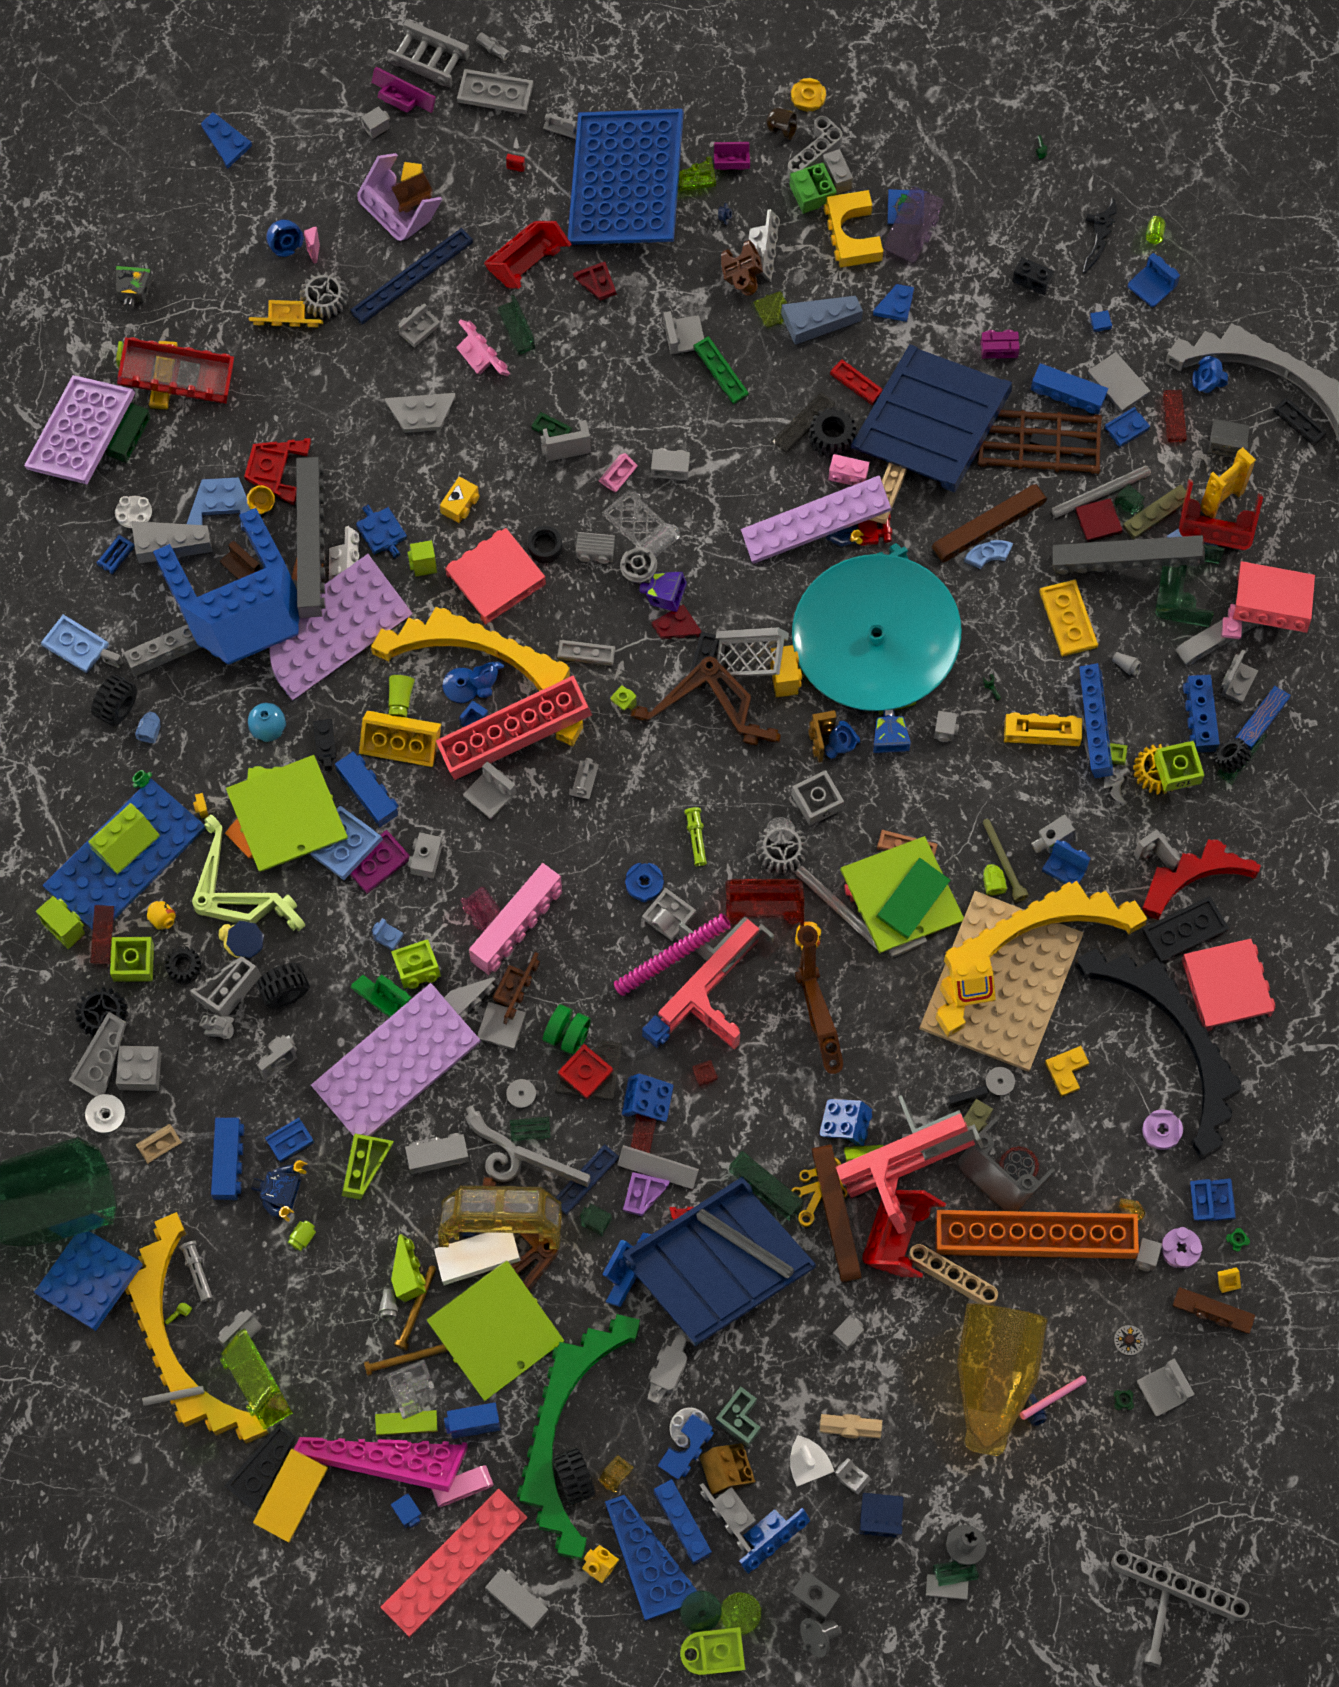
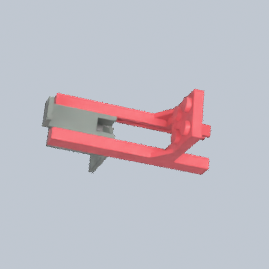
M744 917L714 949L706 942L705 945H700L699 949L695 948V951L707 962L658 1012V1015L662 1017L661 1020L670 1027V1033L691 1012L735 1050L740 1044V1029L734 1023L727 1022L724 1019L725 1016L719 1010L715 1011L711 1008L707 995L758 942L760 936L764 937L769 943H772L774 941V934L762 924L757 927ZM681 922L679 924V938L684 940L685 936L688 937L689 933L694 932Z
M902 1095L898 1096L913 1134L836 1167L840 1180L846 1185L851 1198L878 1187L888 1216L899 1234L906 1231L904 1223L907 1221L900 1210V1203L895 1195L898 1178L974 1146V1139L977 1140L981 1149L984 1148L975 1125L968 1127L960 1110L917 1128L912 1113Z

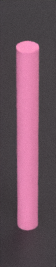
M1083 1375L1022 1411L1020 1417L1023 1420L1027 1419L1087 1382L1086 1378Z

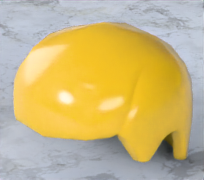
M263 485L253 487L247 495V504L250 510L256 508L259 514L270 511L275 503V495L270 488Z

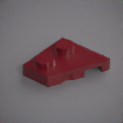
M605 261L573 273L574 278L600 301L617 295Z
M684 604L678 607L677 612L670 611L652 621V626L661 640L673 637L685 638V636L690 635L700 637L701 634L700 628Z

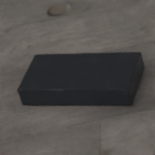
M986 1086L949 1096L947 1099L948 1108L968 1104L976 1099H985L988 1094Z

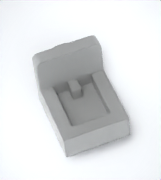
M849 1458L841 1463L835 1472L840 1482L857 1495L871 1480Z

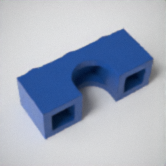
M692 1413L681 1429V1432L690 1439L689 1448L683 1452H678L669 1447L658 1463V1466L678 1480L681 1476L685 1477L691 1468L688 1464L692 1458L696 1460L702 1452V1449H700L704 1441L708 1443L714 1434L711 1431L713 1426Z

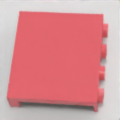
M507 528L495 532L490 539L480 542L475 549L465 552L460 559L451 561L445 568L446 576L452 578L480 613L481 620L485 625L546 585L544 574Z
M1241 561L1237 574L1238 587L1233 619L1307 633L1312 617L1315 575Z
M1252 939L1184 954L1181 960L1201 1025L1207 1031H1211L1215 1026L1267 1014L1268 1017H1271L1274 1012L1275 1002L1269 996V983L1267 980H1264L1262 974L1264 973L1263 964L1258 961V949L1256 944H1253Z

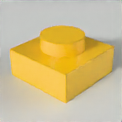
M203 793L195 794L196 801L193 802L195 812L200 813L201 819L208 817Z
M1237 1267L1218 1272L1219 1289L1222 1293L1241 1288L1240 1274Z

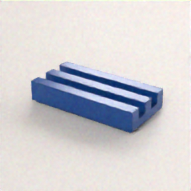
M118 535L97 561V565L102 566L104 570H108L113 575L133 550L134 544ZM122 541L123 543L121 544V546L113 553L112 557L105 564L104 562Z

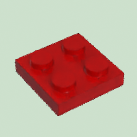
M583 1044L558 1071V1075L588 1099L614 1070Z

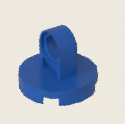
M1206 356L1199 361L1198 364L1200 366L1197 371L1194 370L1192 379L1195 388L1207 393L1211 392L1215 387H1224L1228 384V374L1222 371V363L1219 359Z

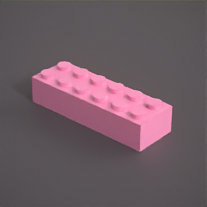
M542 863L470 947L471 962L488 975L492 971L496 972L501 965L502 959L504 957L507 958L512 953L513 946L517 942L520 943L526 935L525 932L536 925L537 918L541 913L545 914L548 911L552 900H557L562 893L561 876Z

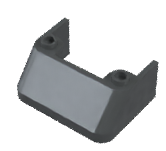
M996 1116L979 1133L984 1148L981 1149L977 1140L974 1139L975 1145L964 1151L958 1160L957 1166L959 1171L1002 1211L1019 1212L1052 1179L1055 1169L1052 1167L1039 1181L1030 1174L1022 1175L1017 1181L1013 1179L988 1155L994 1144L989 1134L997 1127L999 1118Z

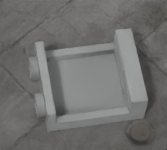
M586 420L579 421V432L549 437L546 428L543 429V436H540L542 454L547 456L548 461L591 453L590 434Z

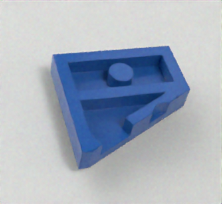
M896 284L874 309L873 316L907 322L914 287Z

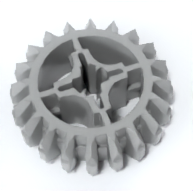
M325 271L324 275L318 272L316 277L311 274V280L305 279V284H302L299 294L300 301H304L305 310H307L309 315L313 313L315 318L320 315L321 319L327 315L330 319L331 314L337 316V311L342 312L343 307L347 305L348 289L345 286V282L341 281L339 276L335 277L333 273L328 276ZM331 288L335 289L338 292V295L334 294V292L331 291ZM310 296H313L314 299L317 300V302H316V303L313 302V301L310 299Z
M780 823L777 824V828L771 825L770 831L764 829V835H759L760 841H757L756 844L759 847L756 849V853L760 854L758 860L763 861V867L769 865L768 870L771 871L775 868L777 874L779 870H783V873L786 874L787 869L793 872L794 866L799 868L801 866L800 862L804 863V856L808 854L806 850L808 844L805 843L806 837L801 836V830L795 832L796 827L792 826L789 829L787 823L785 827H781ZM778 837L777 842L767 846L772 839ZM785 837L790 838L792 841H787ZM780 842L782 843L783 849H785V850H784V855H783L782 850H781V848H780ZM793 851H797V853L792 858L786 860L788 854L793 853ZM772 855L777 856L780 860L773 858Z

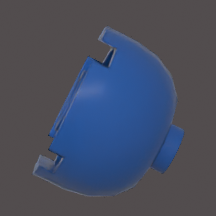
M283 219L274 222L269 227L266 236L271 250L276 255L282 257L294 254L293 250L297 247L300 248L304 240L303 232L298 225L290 220Z

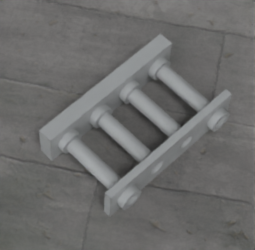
M406 19L403 24L404 35L406 36L396 52L388 49V62L394 66H400L436 81L442 86L451 88L452 77L450 73L458 59L467 61L470 56L469 45ZM416 39L421 41V44L412 59L404 56L403 53L411 40ZM430 45L437 48L428 65L418 62L427 46ZM447 52L452 54V57L444 71L435 69L434 67L442 53Z

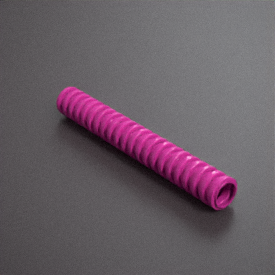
M719 914V917H715L713 921L710 920L709 924L705 923L704 927L700 926L699 930L689 933L688 937L685 936L683 938L684 940L680 939L679 943L675 942L674 946L671 945L669 949H664V952H660L659 956L655 955L654 959L650 958L649 962L645 961L644 965H639V968L630 971L629 975L625 974L624 978L620 977L619 981H614L616 991L620 995L625 996L626 992H631V989L634 990L636 986L639 987L641 983L643 984L646 980H650L651 977H655L656 974L661 972L660 970L664 971L665 967L669 968L670 964L673 965L675 961H680V958L689 955L690 951L694 952L695 948L699 949L700 945L703 946L705 942H710V939H714L715 935L719 936L720 932L724 933L725 929H730L729 920L724 914Z

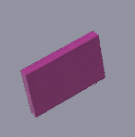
M388 830L380 834L383 840L350 874L366 894L409 861L410 855Z

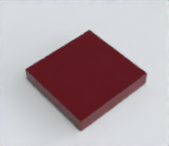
M1111 498L1075 508L1087 542L1122 533L1123 530Z

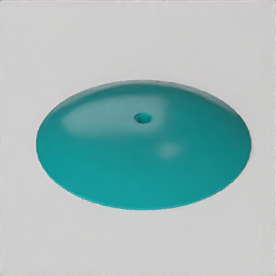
M886 554L862 555L844 560L830 567L809 585L802 595L794 614L792 625L794 652H798V664L803 673L825 696L835 702L855 709L866 711L892 710L910 705L922 699L937 688L946 678L956 661L960 649L961 619L950 591L927 568L898 556ZM875 633L881 634L880 637H873L872 635Z

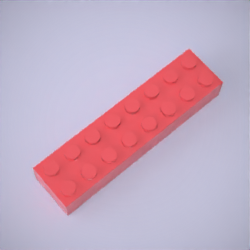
M573 675L436 740V743L450 774L456 780L482 768L487 761L492 763L592 716V713Z

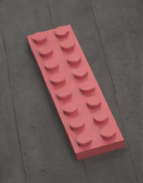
M498 1489L381 1606V1609L410 1638L528 1517Z

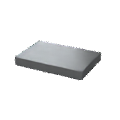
M1117 352L1087 372L1096 384L1108 388L1107 397L1121 413L1150 394L1148 387Z

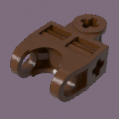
M747 240L744 242L742 252L738 257L734 258L729 249L722 251L721 266L724 280L734 285L736 289L741 290L745 296H751L758 288L755 275L762 273L763 268L755 245L752 241Z

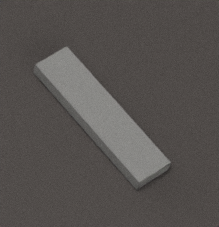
M624 1145L617 1164L618 1166L668 1180L671 1183L690 1189L694 1188L699 1171L697 1168Z
M517 1146L514 1151L515 1158L583 1186H589L591 1181L589 1174L520 1146Z

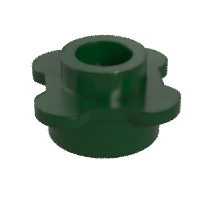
M1116 1390L1113 1394L1116 1402L1114 1408L1116 1410H1132L1134 1408V1403L1132 1402L1133 1392L1131 1390L1121 1392Z

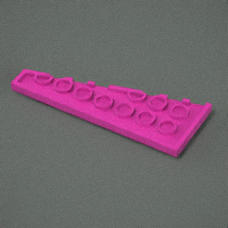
M299 1437L294 1449L320 1464L449 1492L468 1445L466 1442H462V1445H452L445 1441L442 1444H429V1441L411 1443L407 1442V1440L379 1439L378 1442H365V1439H358V1442L345 1441V1438L327 1441V1439Z

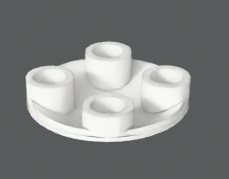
M140 496L121 497L115 509L116 520L127 528H132L131 521L148 522L152 515V507L148 499Z
M696 1408L681 1409L673 1416L670 1422L671 1437L680 1447L688 1449L690 1446L689 1437L681 1432V1429L692 1413L710 1424L707 1416Z

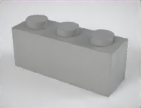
M454 1133L448 1135V1138L443 1139L435 1137L425 1143L412 1142L409 1146L405 1147L411 1174L469 1162L464 1134Z
M501 1568L485 1587L486 1591L533 1631L549 1613L547 1602L541 1597L536 1599L531 1594L532 1589L525 1583L520 1585L515 1580L517 1576L509 1569L505 1572Z

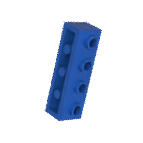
M1211 675L1188 676L1186 683L1183 684L1184 694H1187L1188 699L1185 702V707L1190 715L1188 718V729L1192 731L1190 741H1194L1197 753L1217 752L1216 749L1220 743Z

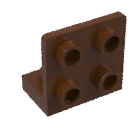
M424 171L391 186L399 202V212H410L422 200L432 198L433 189Z

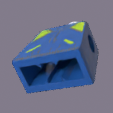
M894 709L884 710L883 717H879L876 720L873 753L909 751L910 739L904 717H895Z

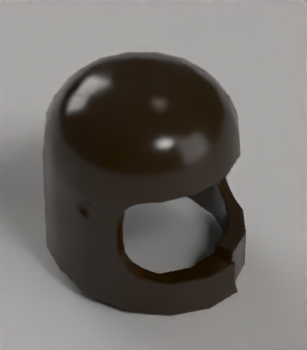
M774 108L768 114L767 128L772 133H776L778 129H781L784 137L792 140L797 130L796 112Z

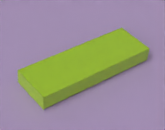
M436 1410L375 1414L376 1436L438 1432Z

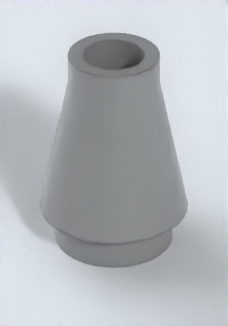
M1116 652L1112 659V662L1116 663L1128 675H1136L1142 664L1138 658Z
M393 1289L383 1290L378 1311L382 1320H395L396 1315H398L395 1290Z

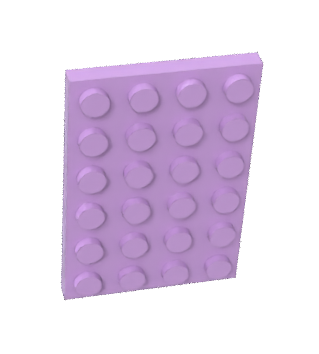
M73 375L24 465L25 468L88 484L135 395L134 390Z

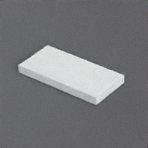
M511 1225L434 1249L443 1285L494 1270L506 1260L510 1264L521 1261Z

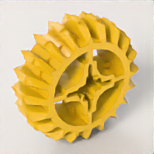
M1154 744L1151 745L1150 749L1145 747L1143 752L1140 751L1138 753V757L1134 761L1135 765L1133 766V770L1136 771L1134 772V777L1138 778L1137 784L1143 783L1142 788L1148 787L1149 793L1156 790L1157 795L1160 793V790L1164 794L1167 793L1164 792L1154 760L1156 750L1162 748L1161 744L1158 745V748ZM1149 761L1151 768L1146 773L1144 763Z

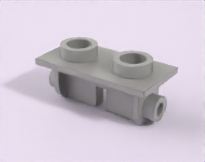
M552 113L545 115L546 122L543 129L576 139L577 121L564 119Z
M592 759L580 760L571 796L590 799L599 764H594Z

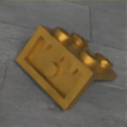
M835 710L812 714V721L809 722L810 740H813L814 744L812 746L813 755L818 758V762H823L824 754L821 735H829L836 725Z

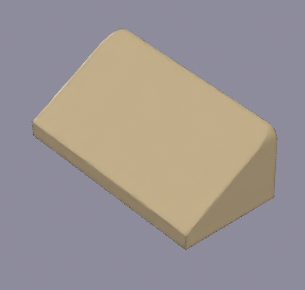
M168 1124L137 1143L136 1146L148 1164L182 1142L171 1124Z

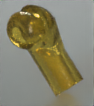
M1120 1198L1119 1208L1129 1209L1131 1214H1138V1220H1142L1145 1217V1211L1138 1201Z

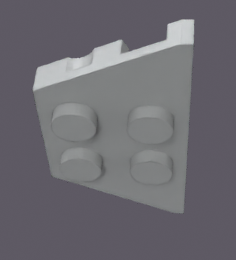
M455 393L394 397L385 398V403L392 411L396 421L399 422L404 433L435 431L442 429L444 420L448 416L456 396Z

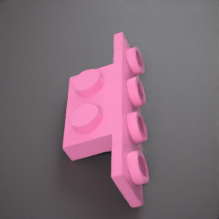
M460 319L459 324L467 332L468 336L456 348L474 371L481 375L492 364L499 374L508 376L510 373L507 370V365L496 357V351L488 347L486 344L487 340L476 332V326L470 321L467 322Z

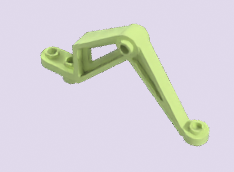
M210 814L205 818V828L210 833L214 832L215 836L192 900L195 912L202 916L238 923L239 921L257 923L274 908V911L280 917L284 916L288 920L287 924L293 931L295 929L298 931L303 929L305 923L294 911L297 904L289 895L282 899L277 893H215L223 828L213 815ZM218 904L258 905L249 914L218 908Z

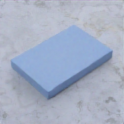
M63 614L43 639L41 645L83 672L88 673L100 658L102 650L107 649L109 643Z

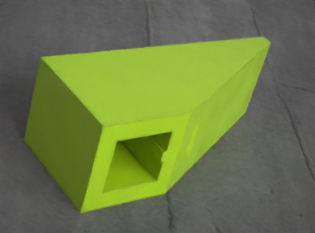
M400 1234L391 1280L396 1297L407 1302L426 1293L424 1287L426 1282L419 1271L420 1262L414 1255L413 1250L415 1246L413 1241Z

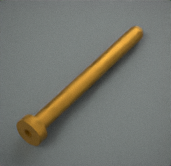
M433 1265L429 1266L424 1277L426 1293L416 1297L400 1339L394 1343V1346L402 1350L408 1349V1338L436 1272V1267Z
M442 1344L371 1364L367 1361L364 1362L367 1376H370L373 1371L444 1353L448 1350Z

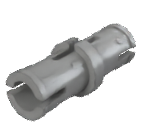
M483 32L477 36L476 42L484 46L489 53L497 55L503 61L507 60L510 51L502 47L497 40H492Z

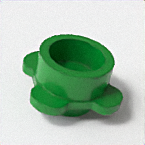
M143 770L135 773L132 778L134 782L133 787L144 788L149 783L152 773H146Z
M1236 1228L1232 1234L1226 1236V1241L1231 1243L1233 1250L1236 1252L1240 1251L1244 1245L1247 1246L1250 1243V1239L1241 1228Z

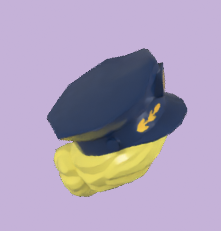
M239 921L232 926L225 924L219 929V939L224 941V948L236 958L241 956L243 958H251L263 948L264 935L255 923Z

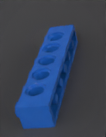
M1098 663L1079 666L1091 771L1094 778L1113 776L1102 672Z

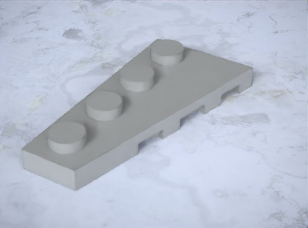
M110 1012L106 1015L69 1081L95 1097L106 1094L127 1022Z

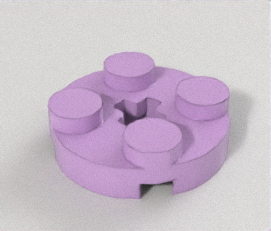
M1156 1110L1144 1121L1142 1133L1150 1147L1166 1150L1176 1146L1180 1140L1183 1126L1180 1119L1173 1115L1174 1113L1171 1111ZM1160 1125H1164L1168 1132L1161 1134L1157 1129L1160 1128Z
M1185 1227L1171 1230L1162 1240V1257L1172 1267L1189 1268L1198 1261L1201 1255L1202 1245L1200 1239L1194 1232ZM1177 1244H1184L1186 1252H1178Z

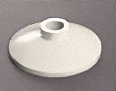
M103 1094L89 1102L86 1107L85 1118L88 1125L94 1131L109 1133L116 1130L123 1123L125 1109L117 1097ZM104 1113L110 1114L108 1118H103Z

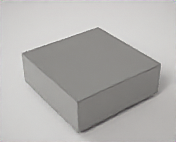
M106 649L102 650L100 655L104 663L117 668L121 667L123 661L119 654Z

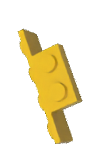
M269 300L268 318L249 317V321L253 322V325H264V322H271V326H282V323H289V326L300 327V323L308 324L307 327H318V324H323V320L305 319L304 301Z

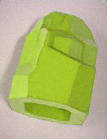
M994 864L987 865L983 873L986 894L993 896L1006 893L1007 887L1003 871Z

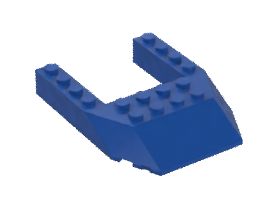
M256 508L240 514L239 517L242 527L264 569L199 597H196L171 545L169 544L153 551L157 565L197 645L201 648H206L212 655L220 657L228 665L295 637L299 633L298 624L300 617L297 607L296 586Z

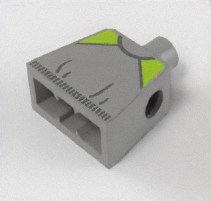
M1063 815L1039 831L1040 839L1031 844L1036 853L1045 848L1049 853H1052L1056 840L1065 841L1069 844L1076 840L1075 829L1066 815Z

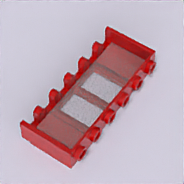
M125 337L117 385L227 404L234 357L225 353L216 354L208 350L199 351L191 347L182 348L176 347L173 344L165 345L155 341H143L135 337Z

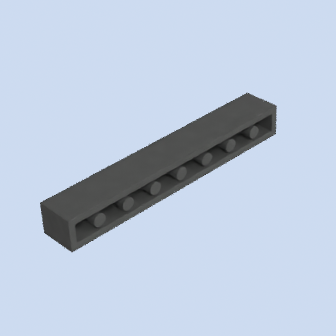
M1203 535L1053 545V568L1055 573L1068 574L1069 572L1086 573L1087 571L1104 572L1106 570L1122 571L1130 568L1140 570L1146 567L1158 569L1163 566L1180 567L1181 565L1198 566L1205 564Z

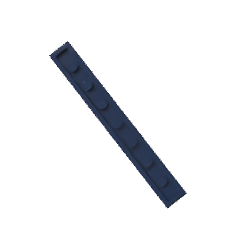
M460 228L350 309V313L363 325L471 245L473 239Z

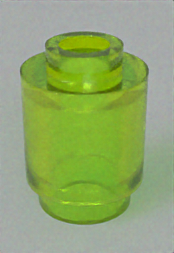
M1154 216L1148 222L1146 240L1152 244H1158L1164 239L1166 223L1162 217Z

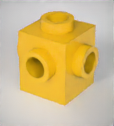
M599 1545L594 1551L591 1549L584 1557L586 1563L582 1569L603 1583L612 1573L619 1559Z

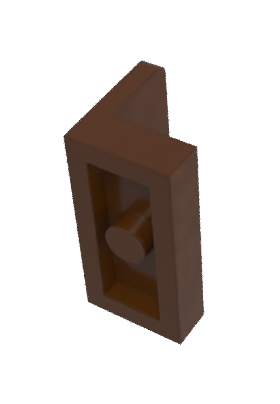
M234 540L228 545L230 552L220 560V564L238 580L261 570L260 564Z

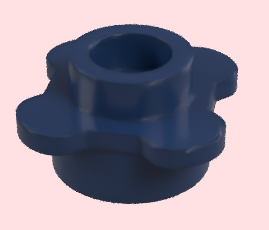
M725 203L724 207L720 206L718 209L719 221H725V225H727L729 219L732 218V209L728 208V204Z

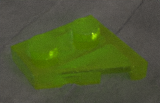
M707 156L706 161L700 164L695 163L690 168L679 172L681 191L716 186L711 156Z

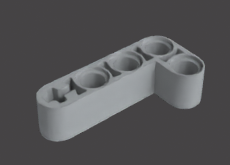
M819 116L815 119L814 135L817 139L788 162L787 176L789 179L790 173L822 163L823 154L838 150L841 147L842 131L826 116Z

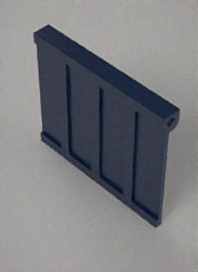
M909 344L851 444V448L939 481L944 489L955 493L1011 394L1012 382L990 376L920 350L918 347Z
M743 1177L622 1253L625 1265L639 1278L694 1346H697L816 1268L813 1260L756 1198L751 1185ZM701 1209L706 1210L794 1269L793 1275L790 1278H786L697 1220V1213Z

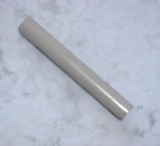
M198 1386L144 1397L142 1400L143 1405L146 1406L205 1394L204 1386Z

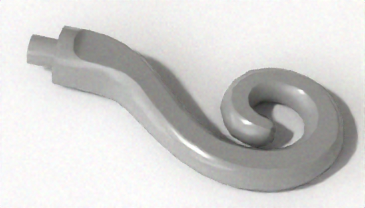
M473 1106L467 1107L468 1115L465 1118L474 1133L503 1147L511 1158L510 1169L507 1172L499 1173L494 1169L493 1164L499 1161L501 1164L506 1165L508 1163L507 1156L500 1152L492 1153L485 1162L487 1174L497 1182L505 1183L512 1181L519 1174L522 1163L520 1159L515 1158V1144L504 1135L490 1129L485 1124L480 1111L475 1112Z

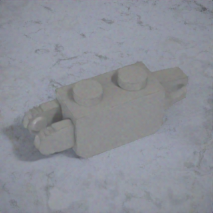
M683 1335L676 1336L671 1347L667 1345L665 1350L661 1349L658 1354L657 1361L659 1363L656 1368L653 1367L648 1376L651 1387L647 1400L658 1405L666 1393L674 1392L687 1364V1356L683 1352L686 1347V1338Z

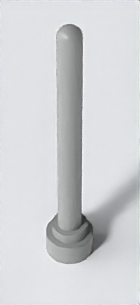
M1162 1590L1151 1650H1148V1653L1145 1654L1144 1660L1145 1664L1160 1667L1162 1661L1159 1649L1170 1592Z

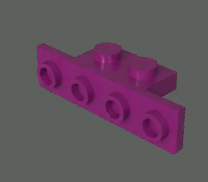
M378 67L374 69L371 83L382 88L378 92L377 98L407 113L416 105L430 113L433 112L435 96Z

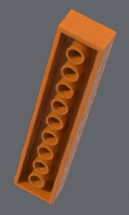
M937 1210L935 1215V1252L939 1255L1136 1259L1139 1254L1138 1214Z

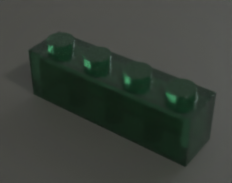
M741 1151L729 1165V1172L738 1179L743 1177L751 1185L753 1192L789 1221L803 1207V1200L745 1152Z

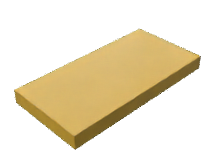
M1076 579L1040 588L1039 592L1061 656L1098 648V643Z
M291 1449L253 1523L290 1542L328 1467L295 1449Z

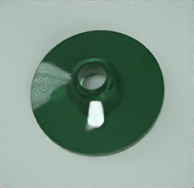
M695 1591L689 1594L682 1602L680 1608L683 1623L687 1628L695 1632L713 1629L718 1624L722 1614L719 1600L708 1591ZM701 1610L706 1611L703 1617L698 1615Z

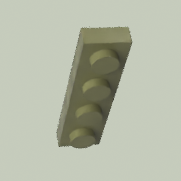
M1180 484L1123 523L1122 527L1135 540L1182 508L1186 490Z

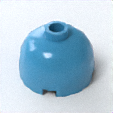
M272 703L258 704L249 713V731L256 739L258 738L265 742L276 740L283 734V730L286 727L285 716L281 709Z

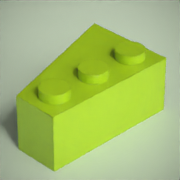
M354 1134L342 1196L362 1199L394 1141Z

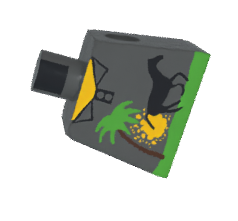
M116 266V292L118 299L124 301V308L131 310L134 309L135 302L143 303L153 280L150 269Z

